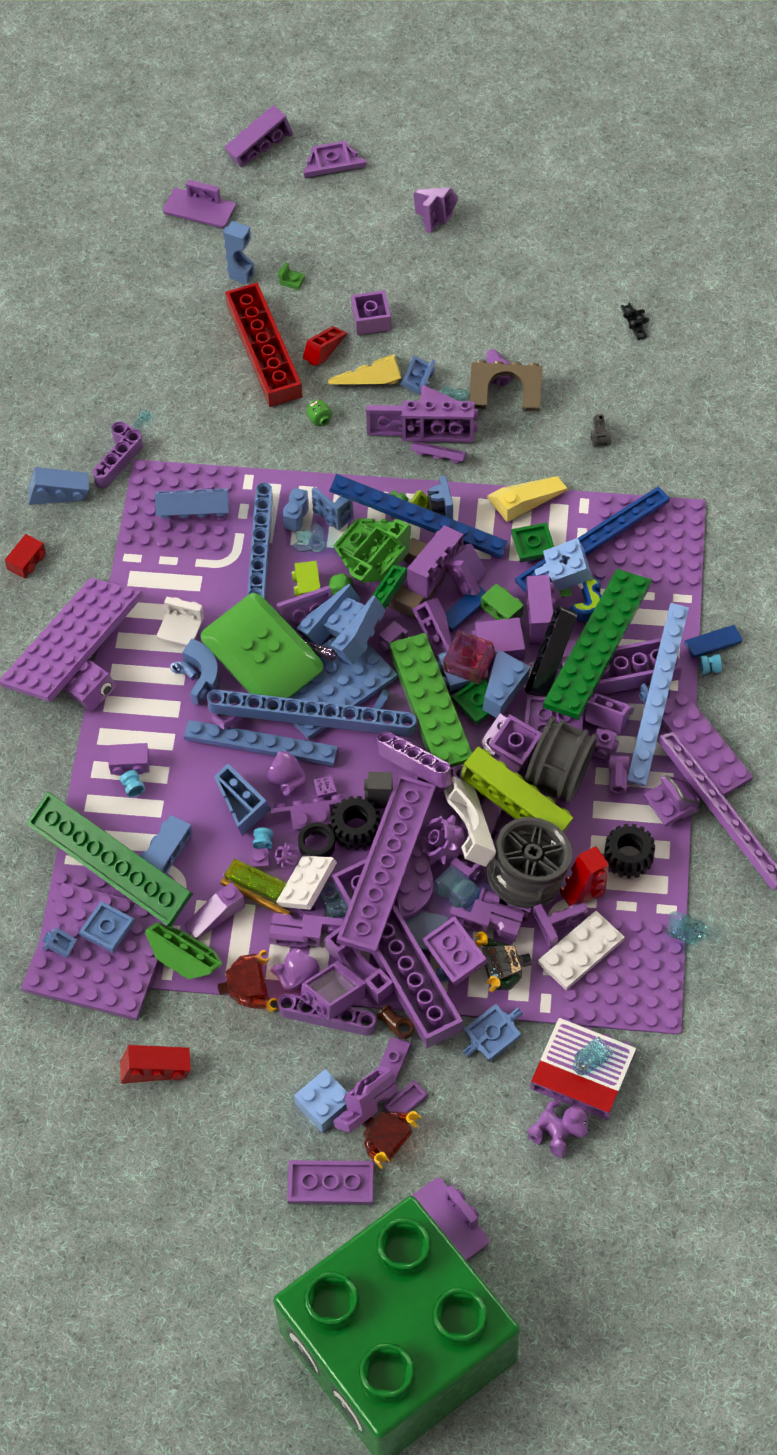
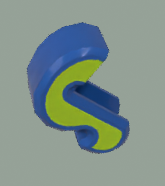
M595 577L582 583L585 603L570 606V610L577 613L576 620L579 622H588L602 596L600 594V581Z

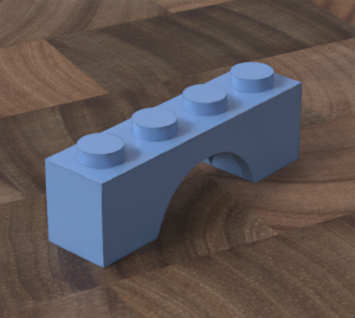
M231 221L223 231L228 264L227 271L230 279L248 284L255 274L254 262L247 258L242 251H244L251 240V230L249 226Z

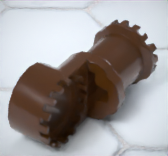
M389 1004L385 1005L384 1008L382 1007V1010L378 1012L377 1019L383 1020L389 1026V1030L397 1035L398 1038L406 1040L412 1037L414 1025L410 1019L404 1018L401 1015L398 1016ZM404 1024L408 1025L410 1031L402 1033L399 1027Z

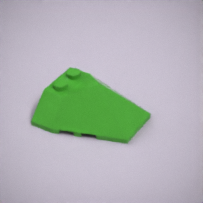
M356 518L333 546L353 578L363 583L382 581L393 565L398 566L409 553L411 526L399 519H394L392 522L386 519L375 521L374 519Z

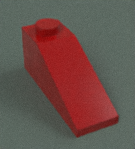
M331 326L308 339L303 359L311 365L318 366L323 363L345 338L347 332Z

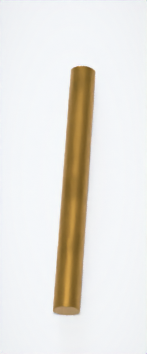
M223 877L220 884L225 887L232 881ZM232 882L244 897L275 913L292 914L291 911Z

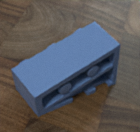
M34 467L28 487L29 505L86 500L89 491L88 473Z
M498 649L482 710L496 718L500 713L503 714L527 682L531 667Z
M229 764L214 776L235 823L243 836L271 808L267 800Z

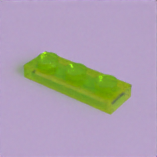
M235 858L224 874L225 878L275 902L286 886L285 882Z

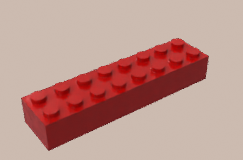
M258 282L226 291L227 308L269 407L302 398V384Z

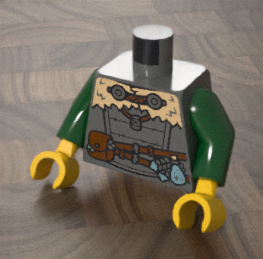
M482 931L478 932L474 936L479 939L475 944L477 947L484 946L482 947V954L488 961L485 969L488 976L486 984H490L489 991L511 990L522 978V967L532 965L530 954L518 956L514 945L488 938L486 933Z

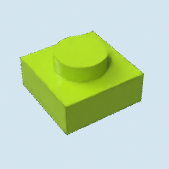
M422 490L416 491L410 503L429 509L428 497Z

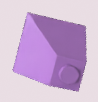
M509 715L489 747L499 757L504 756L519 765L523 773L531 761L542 733L514 716Z

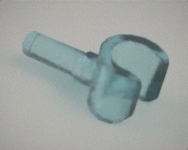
M140 410L139 418L132 427L136 428L143 420L149 422L152 417L150 411Z

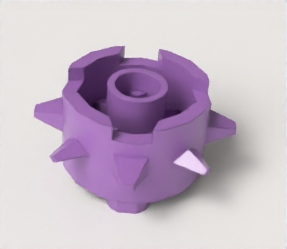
M452 815L447 820H443L442 816H439V818L432 819L427 823L428 829L425 836L421 835L420 846L422 852L429 856L430 865L434 864L437 860H440L445 865V862H451L455 857L457 858L458 855L463 854L464 828L455 824L456 816Z

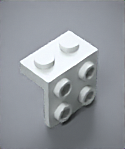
M166 597L164 602L166 614L157 633V638L162 641L187 646L191 638L195 640L204 619L202 605L196 602L183 601L179 598Z

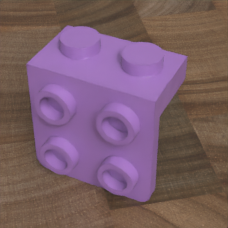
M466 544L445 565L461 594L477 595L481 590L476 582L486 574V569L473 545Z

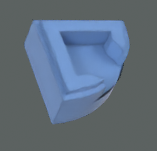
M383 689L373 708L382 709L390 695L389 691Z

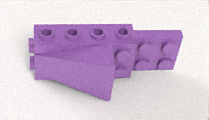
M421 385V401L403 400L402 406L366 405L367 435L402 436V441L474 442V432H477L478 422H474V420H478V409H474L473 401H458Z

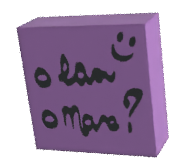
M332 775L313 779L317 798L337 795Z

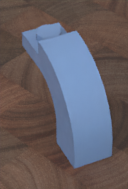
M191 638L182 655L184 661L201 672L199 680L190 692L191 702L199 706L200 702L206 699L208 692L217 690L219 673L214 654L203 643Z

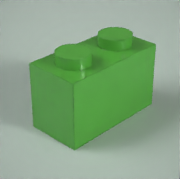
M495 584L481 597V608L496 620L521 618L523 616L524 605L521 600L514 598L507 589L501 588L498 584Z

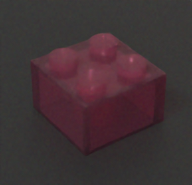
M458 630L443 660L445 672L480 685L495 654L493 642Z

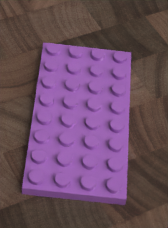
M91 577L68 604L62 608L60 613L51 620L50 624L39 634L35 641L28 646L27 650L15 661L10 669L4 673L0 679V685L51 703L79 671L84 662L94 654L143 598L142 592Z

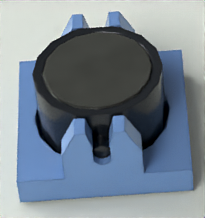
M440 476L439 485L433 486L427 491L429 510L453 519V501L447 477Z

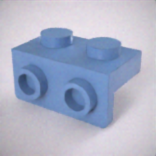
M413 355L400 385L419 394L421 392V385L429 386L430 381L428 379L435 372L436 368H434L436 361L432 360L430 363H427Z

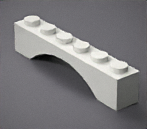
M453 777L452 784L445 788L444 794L447 803L460 815L468 830L469 837L462 846L464 857L469 861L486 867L489 861L495 857L496 850L476 791L464 780Z

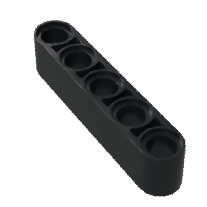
M560 605L555 608L526 684V693L540 697L548 695L577 619L576 612Z

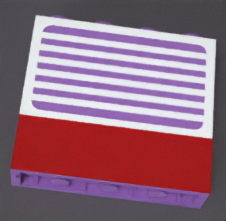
M559 1018L533 1075L530 1089L571 1106L580 1107L586 1112L608 1120L632 1058L635 1057L636 1048L632 1047L628 1042L614 1040L608 1034L602 1035L590 1027H581L572 1020Z

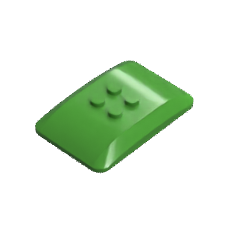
M257 593L247 595L201 633V640L204 645L250 694L291 698L320 675L324 668L323 662L280 614Z

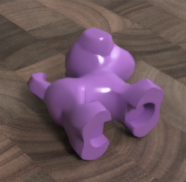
M551 1100L547 1104L545 1111L539 1116L538 1121L527 1130V1137L539 1145L543 1140V1132H547L553 1138L549 1145L551 1147L550 1152L558 1158H563L566 1153V1143L563 1141L569 1134L579 1138H584L588 1135V1115L582 1108L575 1106L569 1107L564 1112L563 1118L560 1119L553 1111L554 1108L561 1105V1102Z

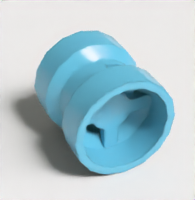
M715 654L712 657L700 656L699 664L702 675H707L709 672H722V662L719 654Z
M136 770L127 771L120 777V781L126 787L125 792L129 797H136L145 790L143 782L139 781L140 776Z

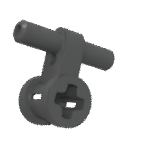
M597 414L593 417L594 430L591 431L592 446L595 447L597 444L604 443L610 445V429L605 428L604 415Z

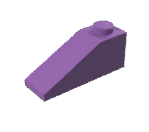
M438 598L427 600L413 608L412 610L423 632L426 633L436 658L438 654L452 651L446 614Z
M231 882L216 892L184 924L185 927L198 940L245 908L244 896Z

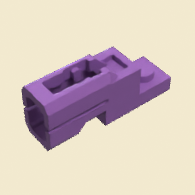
M475 899L471 912L461 907L456 908L452 906L448 920L455 916L463 928L484 933L487 932V929L496 931L499 937L515 942L525 912L493 901L486 903Z
M273 913L269 942L273 945L305 948L307 946L321 947L323 933L331 934L338 927L342 926L344 920L303 914V920H295L288 914Z
M382 1066L378 1067L359 1081L354 1089L344 1095L347 1111L333 1120L335 1128L349 1133L378 1112L377 1104L379 1102L386 1103L398 1093L397 1084L394 1083L396 1082L395 1075L391 1069Z

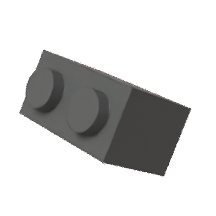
M369 771L368 779H364L365 798L370 799V803L374 802L376 808H386L393 790L392 772Z

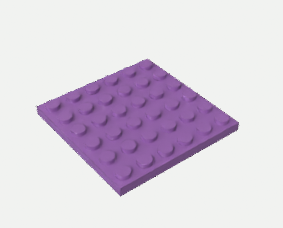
M62 883L21 990L22 992L138 1021L159 963L145 931L156 922L162 923L163 926L167 925L130 899ZM101 901L135 919L134 925L114 953L79 935V931ZM57 927L77 939L67 958L49 948L46 951L42 949L44 945L42 940L48 931L51 932Z

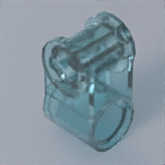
M326 882L320 892V898L327 917L340 918L345 916L348 906L343 900L336 884ZM327 892L334 893L332 896H326L325 894Z
M675 911L669 914L666 933L670 937L691 945L697 942L698 938H703L707 934V928L702 921Z
M596 1037L576 1053L573 1069L579 1075L589 1074L596 1067L605 1063L613 1055V1051L600 1037Z

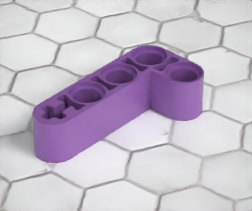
M118 421L111 426L113 440L116 445L93 469L94 482L99 488L108 487L143 448L140 431L124 422Z

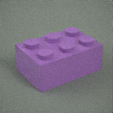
M549 575L527 576L526 606L530 644L542 643L556 608L555 598H553L554 583L550 582Z

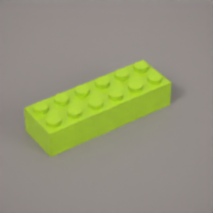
M477 747L464 763L460 778L514 819L523 817L541 818L557 826L564 834L567 832L573 820L570 812L565 808L557 806L552 798L541 794L536 786L525 782L520 774L509 770L504 762L493 758L488 750Z

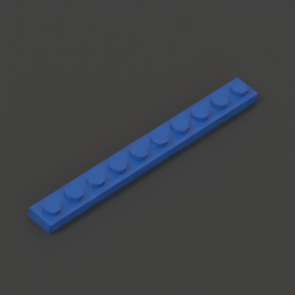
M339 474L335 475L329 490L331 493L433 533H436L445 525L463 534L464 545L472 544L476 550L501 559L507 544V540Z
M658 486L578 537L586 556L669 503L670 497ZM542 560L515 578V583L525 593L527 576H536L535 570L542 567L546 560Z

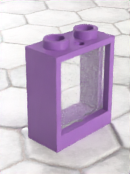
M336 961L302 983L301 998L306 1004L312 1006L318 1014L323 1015L327 1020H331L365 997L366 982L342 963Z

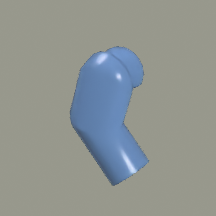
M186 661L173 662L170 665V670L175 674H187L191 680L196 679L198 676V672Z

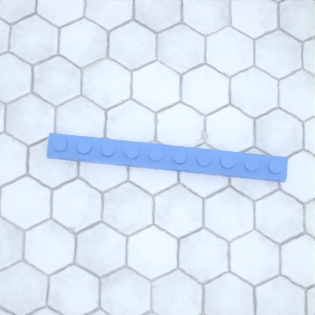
M674 603L669 605L627 777L628 783L646 786L689 607Z

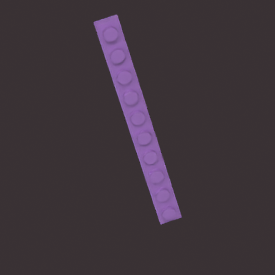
M674 732L661 735L657 742L772 891L777 889V864L677 735Z

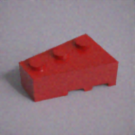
M597 846L578 855L571 868L573 872L571 877H566V886L561 887L559 890L569 907L574 904L585 903L593 898L598 899L606 892L609 864Z

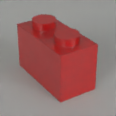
M25 534L5 558L7 570L24 579L28 574H32L36 564L42 561L46 555L44 543Z

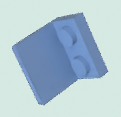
M316 487L311 489L313 511L317 516L325 519L329 526L339 531L354 518L353 501L339 497L334 503Z

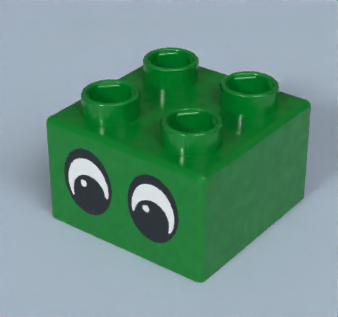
M414 1196L405 1198L277 1293L273 1299L281 1335L372 1455H398L515 1364L518 1358L519 1325Z

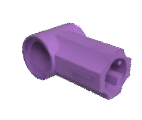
M609 756L610 791L614 794H622L627 791L629 756Z

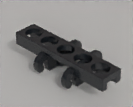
M630 303L626 306L621 305L624 313L623 317L627 319L628 327L633 330L637 340L647 338L642 324L649 321V318L644 316L645 310L640 309L636 311Z

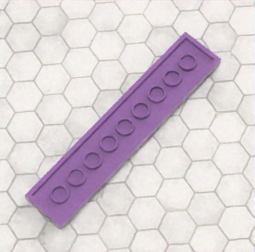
M398 774L336 943L376 954L436 790V785Z

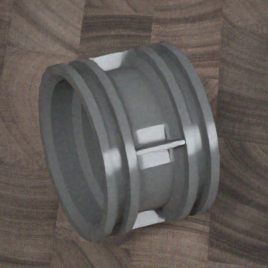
M552 716L537 743L524 781L546 793L556 796L558 800H562L564 797L566 798V803L570 804L587 771L597 744L598 735L594 733L592 736H589L588 730L583 731L566 724L563 720L558 723L556 722V717Z
M534 817L512 820L499 833L495 844L496 854L493 860L489 861L487 877L493 891L508 904L527 909L534 908V906L542 904V906L547 905L559 893L564 876L572 859L570 842L566 835L549 821Z

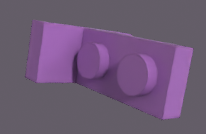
M585 903L574 904L567 910L552 913L549 917L542 904L534 906L533 916L550 949L558 943L556 930L584 920L588 914V908Z

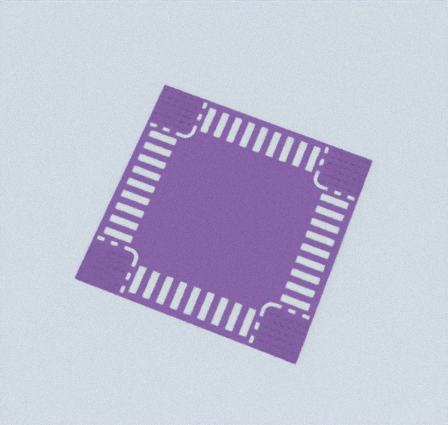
M134 460L132 464L110 583L139 590L142 592L143 598L96 650L94 663L106 671L118 686L92 713L86 708L84 710L66 804L139 856L148 850L152 838L158 835L162 823L165 820L167 821L170 815L191 824L193 834L166 874L193 893L172 927L182 930L190 936L192 935L184 924L216 892L224 888L220 884L223 877L277 904L276 901L297 864L291 865L290 869L281 867V865L277 864L275 852L278 847H284L285 843H289L297 847V851L300 853L298 835L301 829L293 830L290 810L275 813L269 811L242 836L214 778L227 764L235 769L267 800L270 808H274L273 804L279 803L291 806L293 801L305 800V803L313 802L312 799L317 798L313 779L331 775L337 795L343 794L344 798L348 797V800L350 796H353V798L362 796V799H365L364 779H368L369 771L392 772L393 787L398 774L406 777L416 776L379 755L377 735L380 733L328 727L309 741L338 746L334 766L298 760L306 775V782L295 789L290 797H287L280 790L281 786L272 784L266 776L276 756L184 740L188 720L215 724L211 721V715L214 713L208 709L207 697L200 702L199 706L191 702L190 692L201 676V672L197 668L193 667L198 672V676L194 680H191L187 674H175L170 670V665L173 662L184 661L182 652L186 646L162 641L157 638V633L166 614L164 602L166 597H171L202 605L204 619L195 640L203 643L201 640L202 631L247 596L255 491L258 484L266 482L272 486L273 508L266 601L277 612V603L295 597L294 586H297V582H293L292 571H295L294 563L317 561L320 588L329 586L330 579L334 575L346 574L353 580V589L361 598L359 603L363 605L367 604L382 582L363 583L353 578L333 545L356 518L374 519L375 521L386 519L392 522L397 518L394 517L392 519L385 513L353 501L354 518L339 531L329 526L325 519L317 516L313 511L311 489L316 487L335 503L341 496L329 492L336 475L334 473ZM339 474L387 494H390L393 490L399 494L403 492L409 498L407 502L411 501L416 491L422 490L427 496V491L430 488L439 485V481ZM448 482L453 501V520L507 540L501 559L476 550L486 569V574L476 583L486 592L495 584H498L523 603L524 612L520 618L525 646V659L519 661L531 667L529 676L542 643L530 644L526 593L515 583V578L545 558L520 563L511 535V529L547 522L555 547L580 537L644 495L567 490L519 517L506 522L488 500L487 495L508 486ZM229 488L230 511L225 516H215V513L208 514L206 517H197V514H190V517L187 518L171 515V518L163 519L161 516H156V491ZM294 488L307 490L309 510L303 517V525L298 532L285 529L283 518L284 507L289 503V495ZM670 497L669 503L591 552L586 558L592 577L600 581L601 595H603L616 569L652 579V584L619 646L662 638L670 603L689 607L678 651V658L682 667L680 680L671 681L670 697L684 691L696 705L699 657L692 659L684 642L687 639L700 636L706 502L702 499ZM405 522L411 526L410 539L415 538L428 544L436 534ZM402 561L398 566L408 568L410 564ZM446 572L441 586H437L432 599L438 598L444 612H446L465 594H461L450 572ZM405 579L402 585L407 587V581ZM580 583L572 586V595L563 598L559 590L554 586L553 598H555L556 607L560 605L570 610L571 605L585 603L582 593L583 584ZM386 607L381 621H377L374 627V635L368 638L367 643L396 672L390 653L383 651L379 646V634L394 621L408 631V637L423 634L424 632L417 619ZM479 608L454 632L449 630L453 650H455V645L458 644L460 639L472 641L471 631L475 630V622L493 621L496 619L482 608ZM576 620L563 657L570 655L587 622ZM330 634L321 645L332 639L334 636ZM472 641L474 648V646H477L476 641ZM306 642L313 651L318 648ZM474 650L469 656L463 657L469 674L472 667L471 657L475 655ZM216 658L219 673L217 690L248 693ZM489 663V666L487 668L489 670L488 678L485 680L488 683L494 663ZM560 665L554 678L553 684L560 673ZM398 678L384 688L389 691L390 695L382 709L412 713ZM527 682L503 713L506 715L510 713L524 723L527 695L533 696L525 692ZM640 688L603 695L619 702L627 703L634 708L632 715H629L625 728L620 734H616V741H619L616 753L613 752L612 754L629 756V769L645 703L639 697ZM383 689L359 705V707L373 708ZM456 690V691H453V692H449V695H450V697H451V700H452V696H453L454 694H456L457 692H459L460 690ZM453 702L472 753L477 747L484 749L479 744L496 720V717L490 715L481 723L475 725ZM252 705V706H250V707L256 708V707H258V706H257V705ZM586 706L582 730H588L589 736H592L594 733L596 734L598 728H606L585 721ZM348 716V717H346V718H347V719H353L354 717ZM244 718L230 726L232 728L308 741L293 723ZM404 723L405 726L411 725L410 723ZM662 723L660 726L658 738L661 735L669 733L666 730V728L662 725ZM417 726L413 735L407 737L398 736L426 751ZM656 742L645 787L627 782L626 792L614 794L610 791L609 760L592 756L573 801L568 804L566 803V798L563 797L562 800L557 799L556 802L557 806L568 810L573 817L565 833L572 848V859L561 887L566 886V877H571L573 873L571 868L579 854L597 846L604 857L606 838L610 835L612 829L616 831L617 826L620 825L622 828L624 824H628V826L637 824V828H640V826L644 827V831H649L651 833L650 837L654 838V860L650 870L647 869L646 874L642 875L640 873L638 878L631 876V879H627V876L624 875L622 878L619 877V873L613 874L611 872L612 868H609L604 895L598 899L593 898L585 902L588 908L587 918L597 911L625 937L624 941L566 991L538 964V960L550 948L533 916V911L530 912L531 915L528 919L523 917L515 942L501 938L496 931L487 929L486 935L488 938L514 945L518 956L529 953L532 965L522 967V978L509 991H489L490 984H486L488 976L485 965L456 986L451 980L440 982L460 1016L479 1017L493 1005L497 1004L508 1015L518 1007L523 1015L515 1021L556 1024L558 1019L561 1018L563 1020H572L576 1025L677 1035L681 1033L691 816L684 820L680 818L665 827L644 798V794L660 785V778L665 775L684 780L690 786L691 784L658 742ZM148 743L149 773L139 775V781L143 782L145 790L136 797H129L125 792L126 787L120 781L121 776L111 775L109 745ZM497 754L492 755L497 761L500 757ZM529 764L527 765L523 773L521 772V776L523 777V779H525ZM475 789L478 800L480 802L484 795H482ZM445 794L432 798L420 831L422 835L425 836L428 829L427 823L432 819L439 818V816H442L443 820H447L454 815L456 816V825H460L463 822L460 815L447 803ZM332 796L324 798V801L331 800ZM329 804L331 816L332 810L336 809V804ZM378 808L380 816H383L386 808ZM503 810L496 831L499 828L503 829L506 824L515 819ZM355 818L349 820L346 825L358 828L366 822ZM257 828L272 830V848L268 850L269 869L249 870L248 849H255L252 845L255 839L253 835L254 830ZM313 834L306 838L305 844L307 848L318 851L328 845V838L322 834ZM339 841L336 842L335 851L330 857L334 858L337 864L317 898L324 906L325 917L344 920L347 909L333 886L332 875L367 859L371 849L369 844L366 849L360 847L359 850H354L351 847L349 850L346 849V845L342 847L339 845ZM631 846L619 849L622 854L627 856H635L640 853ZM58 847L41 935L62 883L126 899L130 898ZM458 855L457 859H459L460 861L463 860L466 863H468L470 868H472L475 865L474 862L465 859V857ZM437 860L434 864L430 865L433 876V894L430 902L427 903L422 911L449 916L453 906L456 908L461 907L471 912L475 899L479 900L483 886L493 891L487 877L488 864L486 867H481L482 874L479 879L473 880L468 885L450 872V862H445V865H443L440 860ZM559 892L553 901L544 905L543 908L549 917L556 911L562 912L567 910L569 906ZM244 897L245 908L198 939V941L216 952L219 960L222 962L221 967L209 975L187 979L159 961L149 989L260 999L276 998L277 1000L286 993L301 996L302 986L291 991L284 990L278 977L270 972L274 965L277 966L279 963H284L286 955L297 947L270 944L269 932L273 913L275 912ZM501 899L499 904L507 906V902ZM584 920L556 930L558 943ZM464 928L474 943L479 940L474 937L478 932ZM323 933L321 947L307 946L305 948H297L318 962L319 972L337 961L325 948L327 933ZM483 945L480 946V947H478L481 952H482V947H484ZM261 950L267 951L265 956H261L262 958H270L266 965H260L257 961L243 962V958L258 955ZM359 950L373 967L380 968L372 953ZM423 952L436 974L437 968L440 967L439 963L431 953ZM334 981L317 993L331 1003L347 991ZM234 983H235V985L237 984V991H236V993H235ZM228 984L230 992L222 994L221 986ZM365 991V997L352 1005L353 1007L382 1009V1007L384 1008L385 1005L389 1004L392 1010L405 1011L394 992L378 1005Z

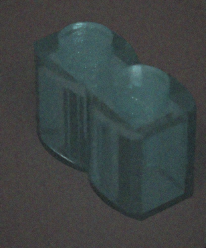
M452 865L435 880V891L439 896L448 898L453 907H461L466 910L475 902V899L480 897V889Z

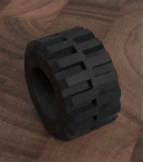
M350 796L349 800L342 799L341 804L337 803L335 805L336 809L332 810L331 826L336 842L339 841V845L342 847L346 845V849L349 850L351 847L354 850H359L360 847L366 849L368 844L372 846L381 822L379 809L376 808V804L374 802L370 803L368 798L363 800L362 796H357V798ZM355 818L366 822L358 828L346 825L349 820Z
M624 824L622 828L619 825L616 827V831L612 829L610 835L606 838L604 858L609 864V868H612L611 872L613 874L619 873L618 876L621 878L623 875L627 876V879H631V876L638 878L640 873L642 875L646 874L647 869L650 870L654 860V838L650 837L651 833L649 831H644V827L640 826V828H637V824H632V826ZM631 846L640 853L635 856H627L622 854L619 849Z

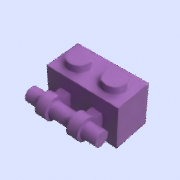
M595 693L588 702L585 721L620 734L627 725L629 715H632L634 708L627 703Z

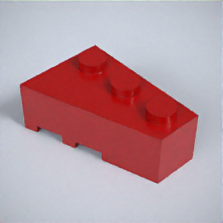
M128 1045L120 1060L121 1084L172 1079L179 1081L187 1078L191 1071L190 1047Z

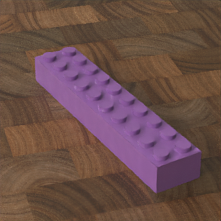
M366 859L332 875L333 886L347 910ZM394 904L377 952L373 956L381 970L393 981L395 995L407 1016L413 1022L414 1028L426 1049L462 1032L463 1020Z

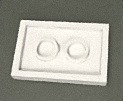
M303 855L276 901L277 904L286 908L311 910L337 864L335 859L332 857Z

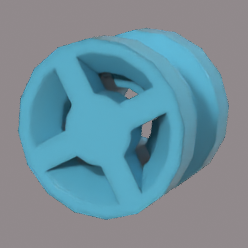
M268 828L255 829L253 847L255 849L268 848L270 850L272 848L271 839L273 838V831Z

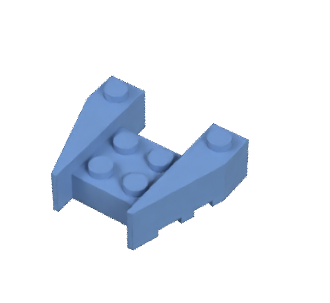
M348 584L308 614L296 629L307 643L318 648L330 634L336 636L337 638L331 644V647L342 660L353 665L365 652L368 646L366 642L369 637L374 635V627L377 621H381L386 610L374 595L366 605L359 603L361 598L351 585Z

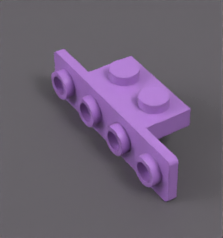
M343 794L333 795L331 800L325 801L324 797L313 798L311 803H305V800L293 801L291 806H285V803L273 804L274 808H271L270 812L290 810L293 830L301 829L307 824L314 822L328 825L331 824L329 804L342 803L341 800L344 799Z

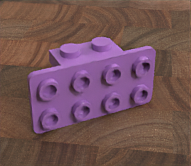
M188 179L186 190L173 189L163 208V213L225 228L236 206L232 201L221 199L219 187Z
M435 1178L412 1195L420 1202L466 1261L489 1245V1238L478 1226V1212L472 1205L468 1206L464 1201L466 1198L461 1190H456L452 1185L447 1187L441 1178Z

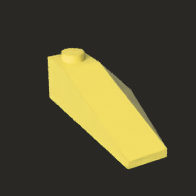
M392 354L373 361L372 366L362 365L356 368L354 372L347 371L329 378L328 383H389V385L399 382L398 379L401 378V373L396 356Z
M558 476L503 487L487 495V498L505 521L509 522L566 492L568 488Z

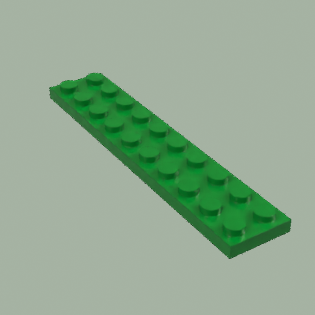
M616 569L546 696L543 708L578 720L580 719L652 584V579Z
M48 791L26 822L36 832L169 927L173 925L193 895L192 892Z

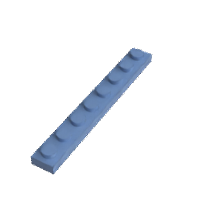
M188 720L184 734V740L272 756H276L279 751H286L291 753L297 760L334 766L338 753V746L232 727L223 730L215 724Z

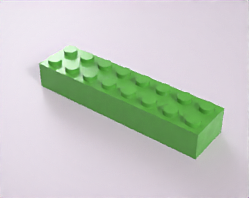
M426 633L390 642V657L410 710L416 717V726L426 752L447 762L450 767L464 764L471 756L472 751Z

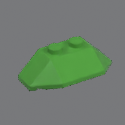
M156 922L145 931L156 959L187 979L209 975L222 965L221 960H219L218 955L213 949L182 930L163 926L162 923Z

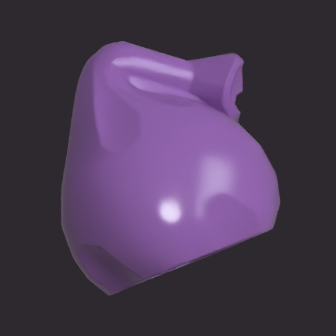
M279 751L266 776L272 784L281 786L280 790L283 792V795L290 797L295 789L305 784L306 775L298 760L291 753Z
M296 948L286 955L284 963H279L277 966L274 965L270 972L278 977L284 990L291 991L301 987L303 982L319 973V964L313 957Z

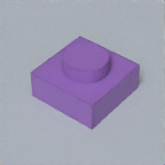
M268 848L248 849L249 870L269 869Z

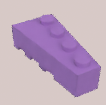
M272 105L224 148L228 156L241 167L256 158L259 152L269 150L270 145L275 142L277 144L282 142L283 137L292 136L293 132L286 115Z
M445 525L437 531L433 539L407 568V589L428 598L447 570L445 564L462 548L463 534Z

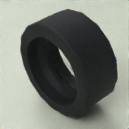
M314 822L307 824L301 829L298 835V847L302 856L330 857L335 851V835L328 825ZM322 834L328 838V845L318 851L311 850L306 847L305 840L310 835Z

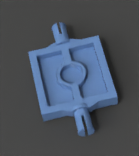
M497 1004L493 1005L464 1028L472 1044L462 1051L469 1057L478 1050L485 1055L489 1062L522 1037L513 1021L523 1015V1013L517 1007L508 1015Z

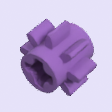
M285 843L284 847H278L275 852L277 864L287 869H290L291 865H296L300 858V853L297 851L298 848L289 843Z

